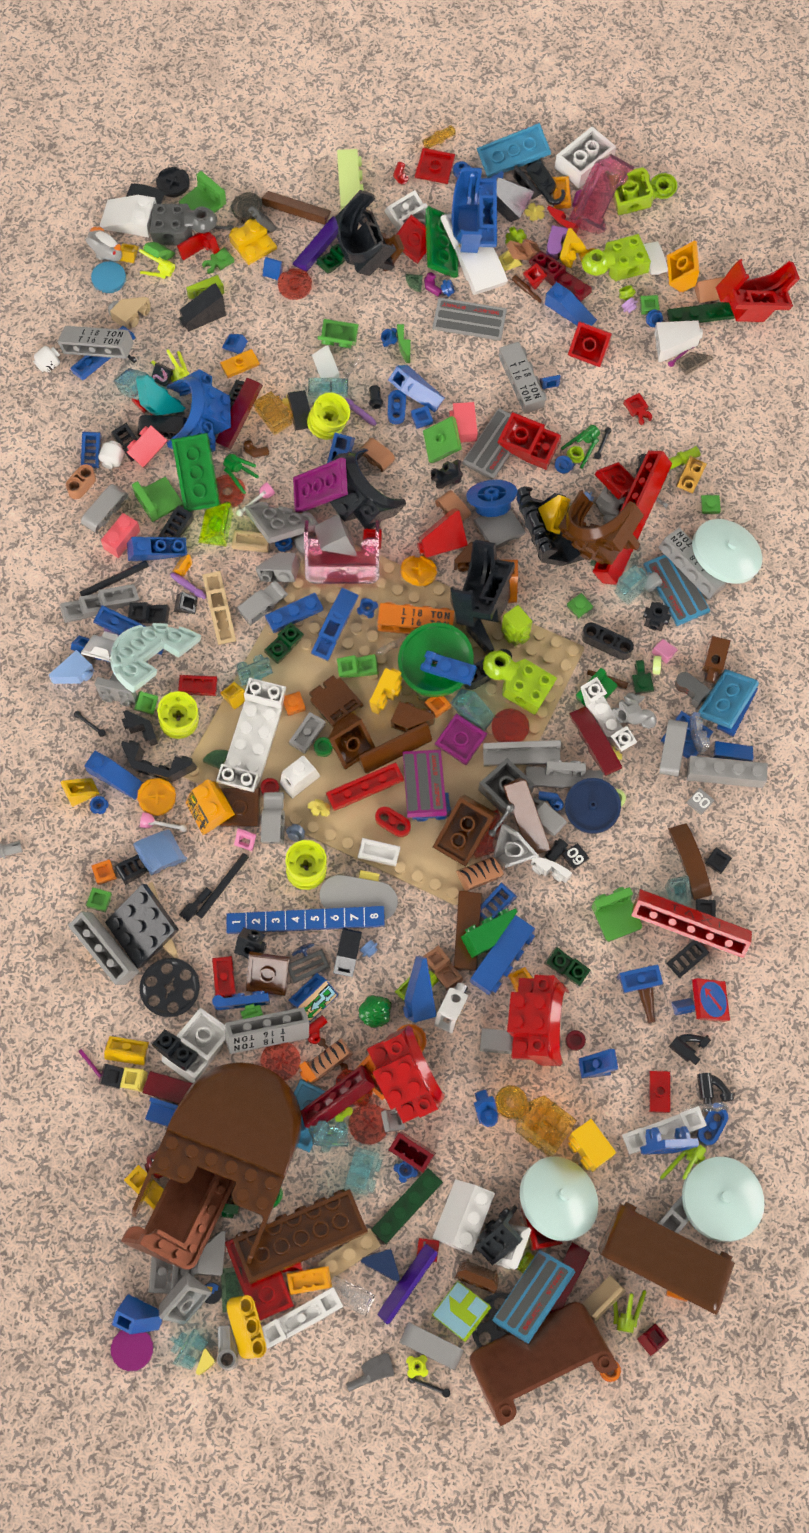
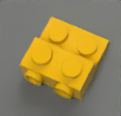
M256 219L247 220L244 226L233 228L229 234L230 243L248 265L277 249V245L267 234V229L259 224Z
M385 668L369 701L373 713L379 715L380 711L385 709L388 702L386 698L394 701L395 696L399 697L403 688L401 686L402 677H400V671L391 668V670Z

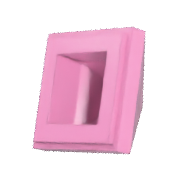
M238 828L234 845L253 851L256 834ZM243 838L250 839V845L240 842V840Z

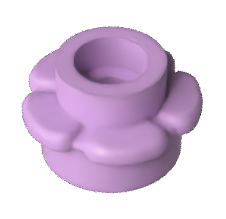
M633 297L628 299L622 305L623 312L628 311V313H631V311L637 308L636 304L638 301H635Z

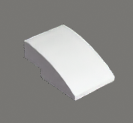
M414 190L389 205L384 212L399 231L411 214L426 226L425 209L428 205L426 203L423 204Z
M460 247L455 248L464 276L469 282L473 295L506 285L508 282L493 247H479L478 253H461Z
M200 1008L177 1035L181 1039V1043L198 1052L199 1057L187 1071L179 1068L163 1055L162 1062L187 1081L194 1083L226 1043L225 1025Z

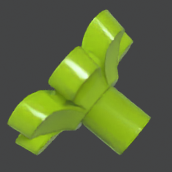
M510 227V233L505 235L507 238L505 244L510 240L522 243L523 240L527 239L524 230L519 229L517 231L515 227Z

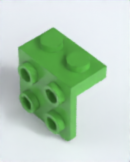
M324 319L322 334L318 336V340H322L321 344L334 346L335 342L339 343V347L351 349V345L356 346L359 324Z
M620 887L608 896L606 894L599 895L591 906L602 933L608 942L639 931L642 928L640 919L631 916L633 892L630 887L626 889Z

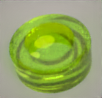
M527 1252L519 1263L517 1270L523 1274L535 1256Z

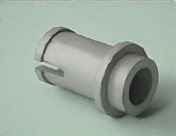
M20 840L5 845L0 844V858L3 857L5 859V856L23 852Z

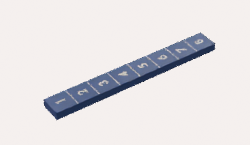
M384 906L226 913V933L240 934L243 927L258 930L260 933L385 927Z

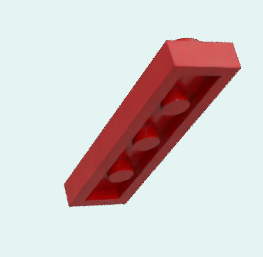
M395 762L326 792V796L333 811H336L404 781V777Z

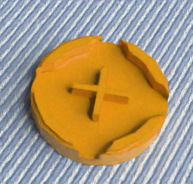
M414 555L403 560L400 573L402 578L412 585L427 586L436 579L437 567L432 560L424 556L419 558Z
M163 778L148 779L140 786L137 800L140 808L145 813L160 816L168 813L173 808L176 801V793L169 781Z

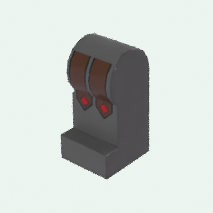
M687 672L678 674L675 688L692 698L691 705L697 709L708 697L710 689Z

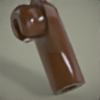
M247 440L243 444L244 451L254 458L269 455L268 446L257 448L251 440Z

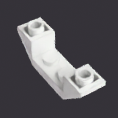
M596 677L581 686L585 705L595 718L607 740L620 752L637 743L628 726L623 728L604 698L607 692L599 679Z

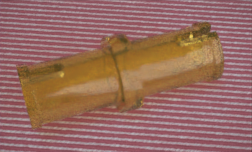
M449 125L441 131H435L433 135L422 140L424 147L430 149L438 143H444V140L456 135L455 128Z

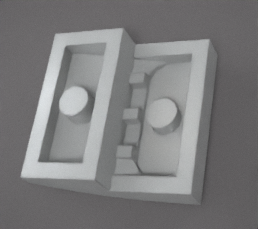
M511 509L501 516H479L473 521L486 541L489 540V542L496 543V549L506 545L511 540L520 538L526 533Z
M151 1256L148 1293L169 1294L186 1272L195 1277L193 1275L194 1270L182 1269Z

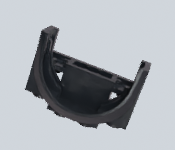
M359 190L335 216L338 223V234L336 236L340 249L345 256L346 262L354 265L355 270L359 274L370 276L378 268L391 271L395 267L391 255L396 251L395 245H386L373 212L366 209L375 200L374 194Z
M362 448L337 454L332 461L338 458L346 459L348 495L330 501V504L344 522L357 518L364 529H374L382 520L396 516L406 505L405 499H392L383 495L364 477L358 466V459L365 452H368V449Z
M475 540L472 543L471 561L462 590L450 588V602L455 611L456 624L475 627L478 618L498 623L510 599L509 580L515 569V563L497 559L496 543Z

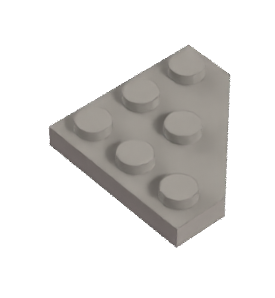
M265 502L245 506L246 514L269 544L314 531L315 525L319 524L313 515L308 512L300 514L293 512L291 508L283 506L274 508Z

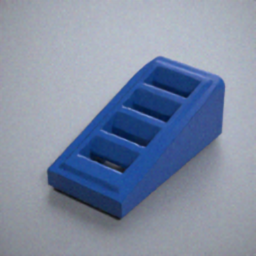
M82 432L81 465L88 464L92 468H99L100 460L98 455L101 450L102 438L100 432ZM87 440H96V443H87ZM86 447H96V450L86 449ZM86 453H96V455L86 456ZM85 460H95V464L85 463Z
M501 882L481 904V911L486 907L493 914L492 918L495 919L499 916L497 913L506 909L518 896ZM501 891L509 896L507 900L500 894ZM496 896L503 902L502 905L494 899ZM490 902L498 908L496 911L488 905ZM481 912V917H482L484 920H485L486 918H488L486 915H484V914Z

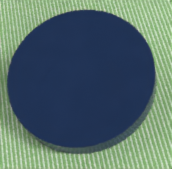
M587 778L577 782L571 787L565 799V813L569 822L579 831L588 834H599L609 830L616 823L621 812V800L617 790L609 782L599 778Z

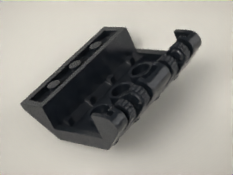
M527 486L519 488L516 500L541 562L565 566L584 560L580 555V551L572 546L570 540L562 536L563 533L561 531L560 534H556L546 529L539 512V507L561 494L554 493L543 501L530 496L533 488Z

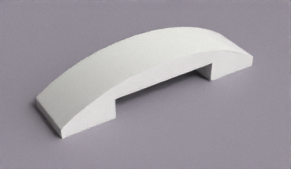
M699 1106L676 1116L625 1133L622 1137L629 1155L640 1152L641 1146L647 1145L645 1138L646 1129L658 1127L661 1139L665 1140L675 1139V1128L687 1126L691 1133L707 1125Z
M334 1287L261 1327L267 1349L341 1309L343 1305Z

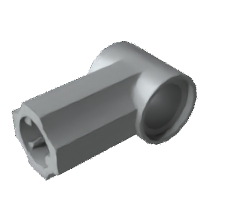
M231 1325L218 1327L217 1362L226 1371H231L238 1365L237 1345ZM227 1354L233 1356V1362L229 1366L223 1364V1358Z

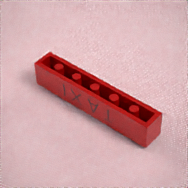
M642 889L639 890L633 904L632 917L741 958L745 957L752 943L751 930Z

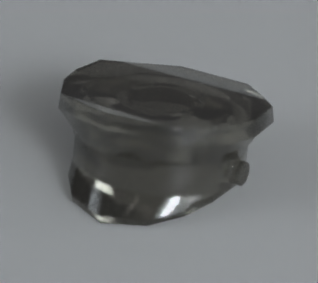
M246 192L235 197L230 206L232 214L242 224L249 219L255 220L248 211L251 206L264 213L262 199L252 192Z

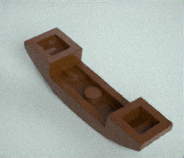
M687 823L668 828L688 879L687 883L693 900L711 896L712 890L697 843Z

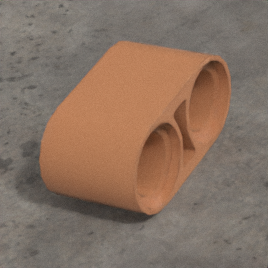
M370 438L360 448L368 449V452H365L362 456L368 459L367 461L371 465L381 469L380 472H384L395 461L394 454L374 438Z
M81 465L67 480L66 488L72 499L82 498L95 483V473L90 465Z
M449 490L435 500L436 506L444 511L442 512L444 515L456 508L460 510L462 522L471 516L469 508L452 490Z

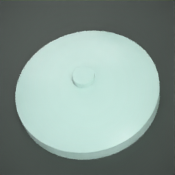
M724 519L706 521L693 536L692 548L697 561L706 572L723 582L732 584L748 582L761 568L762 552L756 539L745 528L732 521Z
M546 1157L537 1161L525 1172L520 1185L521 1206L528 1221L538 1232L553 1240L570 1241L582 1236L593 1226L598 1213L597 1192L590 1177L580 1166L566 1158Z
M713 1157L696 1165L688 1174L683 1184L682 1204L688 1220L703 1236L718 1242H734L751 1234L759 1225L764 1212V1195L758 1179L743 1163L728 1157Z

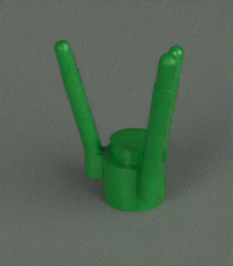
M589 425L579 435L562 446L561 450H564L576 441L577 443L582 440L586 443L591 442L592 444L580 465V468L583 469L595 445L599 442L597 437L600 435V430L595 425Z
M229 454L223 461L224 471L229 474L241 492L246 494V491L232 472H239L242 469L251 476L259 478L257 474L242 465L243 463L255 468L256 464L237 457L235 454Z

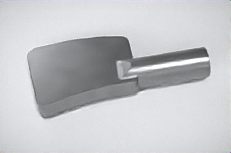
M384 1353L365 1362L361 1366L364 1376L346 1383L349 1392L363 1385L394 1376L389 1354Z

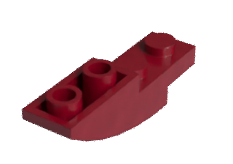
M539 251L529 260L531 266L538 263L547 275L544 280L553 286L556 282L570 290L580 302L592 293L591 286L568 273L565 265L546 253Z

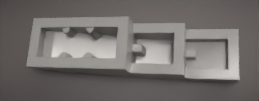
M134 584L101 589L98 591V594L80 596L77 601L61 603L60 610L64 622L67 623L96 616L102 605L115 610L128 606L130 603L139 602V597Z

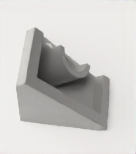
M506 824L501 825L493 856L500 865L506 868L539 857L516 830Z

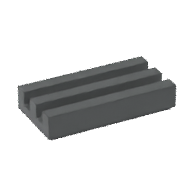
M251 206L248 211L259 224L270 232L277 230V227L268 216L256 207Z
M321 949L289 963L288 972L293 984L316 973L329 969L330 966ZM317 956H321V959L292 971L291 969ZM324 962L323 966H320L305 974L295 977L296 974Z

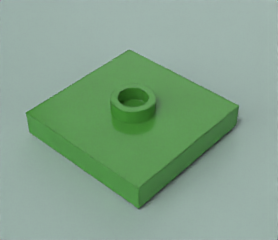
M451 416L423 430L430 463H435L462 450L455 417Z

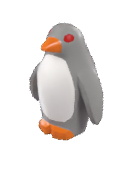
M95 226L90 229L85 240L96 253V258L103 261H119L122 258V252L118 241L105 233L102 227Z

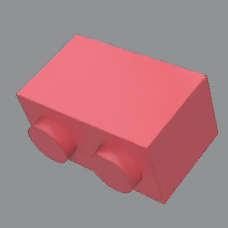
M474 402L453 403V409L449 411V417L453 416L456 418L460 442H476L478 432Z
M145 426L139 433L141 437L137 441L133 440L127 446L129 449L127 453L142 467H145L168 441L153 426L149 428Z
M122 513L101 539L104 550L119 558L126 550L127 542L131 537H136L139 534L138 522Z

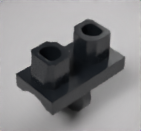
M461 460L447 461L443 463L441 469L435 468L431 470V480L436 482V488L441 489L451 483L457 485L461 482V477H463L460 469Z

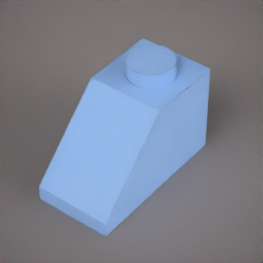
M76 650L49 674V678L53 684H80L92 677L94 669L92 664Z

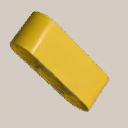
M249 1295L231 1297L226 1307L239 1355L244 1359L263 1357L267 1349L253 1298Z

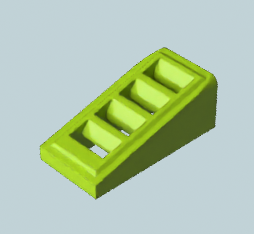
M218 275L186 287L187 296L189 299H194L215 283L223 295L225 294L223 283Z

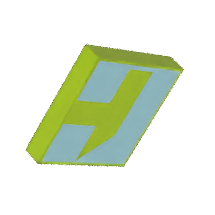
M457 1281L433 1312L432 1316L466 1342L491 1309V1306Z

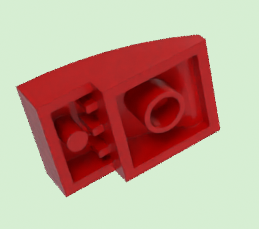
M512 412L497 443L518 458L547 470L561 442V435L545 429V425Z

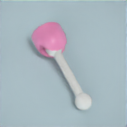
M267 482L264 483L259 489L260 495L246 506L256 503L262 497L265 499L272 497L275 494L274 490ZM245 507L236 511L237 516L243 515Z
M145 812L142 813L141 828H151L155 824L180 829L181 832L187 831L185 824L180 826L155 821L153 815Z

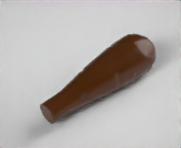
M653 987L638 990L648 1024L655 1023Z

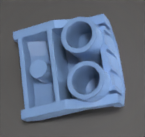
M169 829L145 837L133 844L141 862L145 865L150 875L157 874L162 869L165 870L167 867H174L181 862L187 861V857L180 850Z

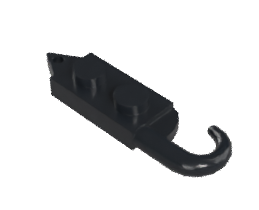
M539 159L528 163L526 170L545 200L550 205L560 204L565 198V190H561L562 194L558 199H553L550 194L556 189V183L542 161Z

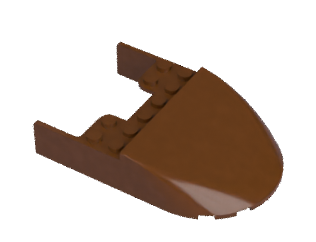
M243 1062L224 1064L200 1076L187 1090L169 1122L166 1133L132 1208V1217H137L155 1173L180 1183H186L192 1179L196 1168L200 1167L237 1182L232 1193L233 1202L237 1206L263 1217L262 1224L247 1259V1263L251 1264L301 1136L302 1116L300 1106L289 1085L273 1071L256 1064Z

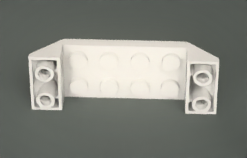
M249 678L244 692L245 702L225 764H221L216 783L251 792L255 791L261 780L280 720L286 691L285 686Z

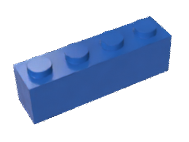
M515 915L495 946L492 947L470 978V983L489 996L492 992L496 993L502 985L500 982L502 977H508L513 969L511 964L514 960L519 961L524 954L523 947L526 944L530 945L534 940L535 935L533 933L535 928Z

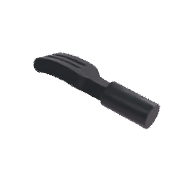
M206 887L196 898L195 902L185 906L179 916L189 922L197 913L198 906L206 900L212 891Z

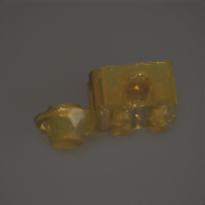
M515 1085L502 1087L495 1097L497 1111L508 1119L516 1120L515 1132L548 1157L557 1152L577 1121L545 1095L529 1102L524 1091ZM507 1098H510V1099L513 1100V1102H514V1107H513V1108H511V1107H509V1106L507 1105V1103H506Z

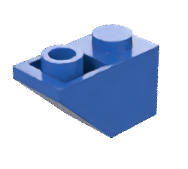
M127 1294L116 1310L112 1325L129 1334L159 1330L163 1320L159 1317L158 1308Z

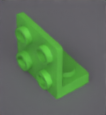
M200 171L196 174L197 187L179 200V204H188L191 210L203 206L216 213L226 204L225 190Z
M166 477L146 487H141L138 481L131 484L135 497L151 522L174 511L178 505L183 506V502Z

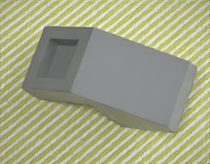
M533 798L544 832L555 836L567 823L566 820L547 803Z

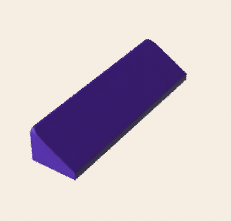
M334 216L331 217L292 265L307 273L317 261V258L323 254L337 237L338 223Z
M428 1244L423 1246L377 1315L387 1325L392 1322L437 1257L438 1252Z

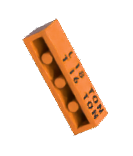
M380 603L377 623L378 631L410 634L416 628L429 623H446L453 626L455 611L449 608L435 609L430 606L415 607L411 604Z

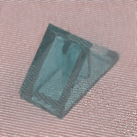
M689 876L668 879L665 885L668 899L692 908Z

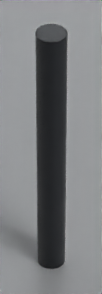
M145 560L79 593L81 596L91 595L149 567Z
M242 853L195 914L200 919L205 916L249 857L245 853Z

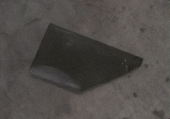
M689 352L677 359L676 364L685 375H688L712 361L713 357L711 355Z

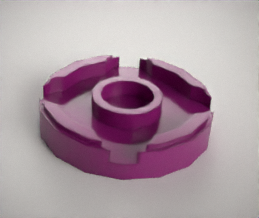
M121 1330L114 1337L111 1344L112 1359L120 1369L138 1371L151 1361L154 1343L147 1332L129 1334Z

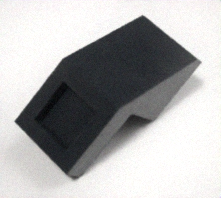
M123 711L125 718L122 719L125 730L129 729L131 734L142 731L145 742L149 741L151 746L158 744L150 720L130 711Z
M346 928L342 929L334 974L353 977L362 932Z

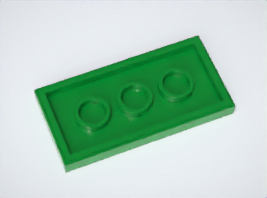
M428 206L425 209L427 268L456 278L459 276L458 257L440 217L447 213Z
M208 433L171 439L183 508L188 511L221 506Z

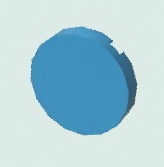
M107 261L98 264L93 269L91 280L97 290L103 293H114L119 291L126 282V273L120 264Z

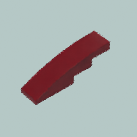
M584 706L569 713L572 722L578 729L580 737L588 747V752L603 774L607 776L622 769L618 757L589 709Z

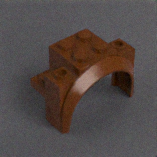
M579 490L558 528L563 533L562 536L570 540L572 546L580 551L581 557L586 560H595L600 564L612 565L623 548L629 550V548L638 550L641 544L633 535V532L644 515L636 504L629 501L623 510L606 524L600 526L591 523L590 526H586L587 524L584 522L585 516L594 503L587 498L583 490Z

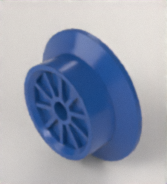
M487 480L472 486L468 490L466 497L467 501L475 506V510L479 515L497 517L504 515L511 509V502L517 496V488L514 484L505 480Z

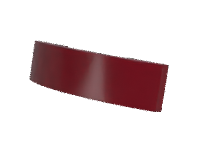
M573 1242L562 1263L574 1269L575 1274L549 1313L565 1305L590 1255L589 1251Z

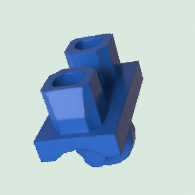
M486 1090L474 1093L477 1101L473 1103L479 1124L482 1123L485 1127H493L499 1118L494 1097H489Z

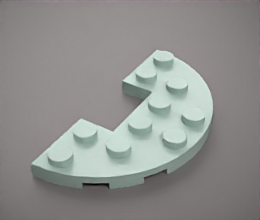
M152 623V626L146 627L142 625L132 627L119 635L113 644L110 656L112 670L121 684L134 693L157 674V669L146 663V661L162 649L179 658L200 642L201 635L180 626L179 629L168 627V624Z

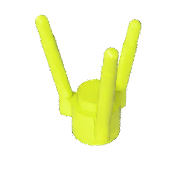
M142 249L139 250L140 253L158 262V270L160 271V273L140 271V274L161 277L163 279L166 276L171 277L175 270V264L160 257L156 258Z
M167 349L166 352L175 366L170 380L174 382L189 375L181 352L178 351L177 354L182 368L179 367L170 350Z

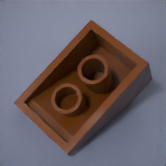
M464 794L458 799L433 848L466 867L498 813Z

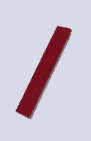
M246 378L231 408V427L219 433L216 443L230 450L232 449L263 387L261 383Z
M363 1065L359 1066L301 1110L306 1128L317 1131L375 1087L372 1078Z
M150 1071L142 1093L180 1104L185 1093L193 1083Z

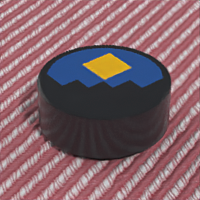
M214 1282L205 1284L212 1292L205 1303L211 1305L218 1303L222 1298L221 1287Z

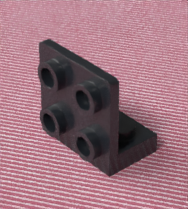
M516 1205L510 1209L506 1207L498 1215L499 1218L496 1221L494 1219L490 1220L484 1227L485 1230L478 1236L479 1242L475 1248L492 1266L523 1240L508 1223L518 1209Z

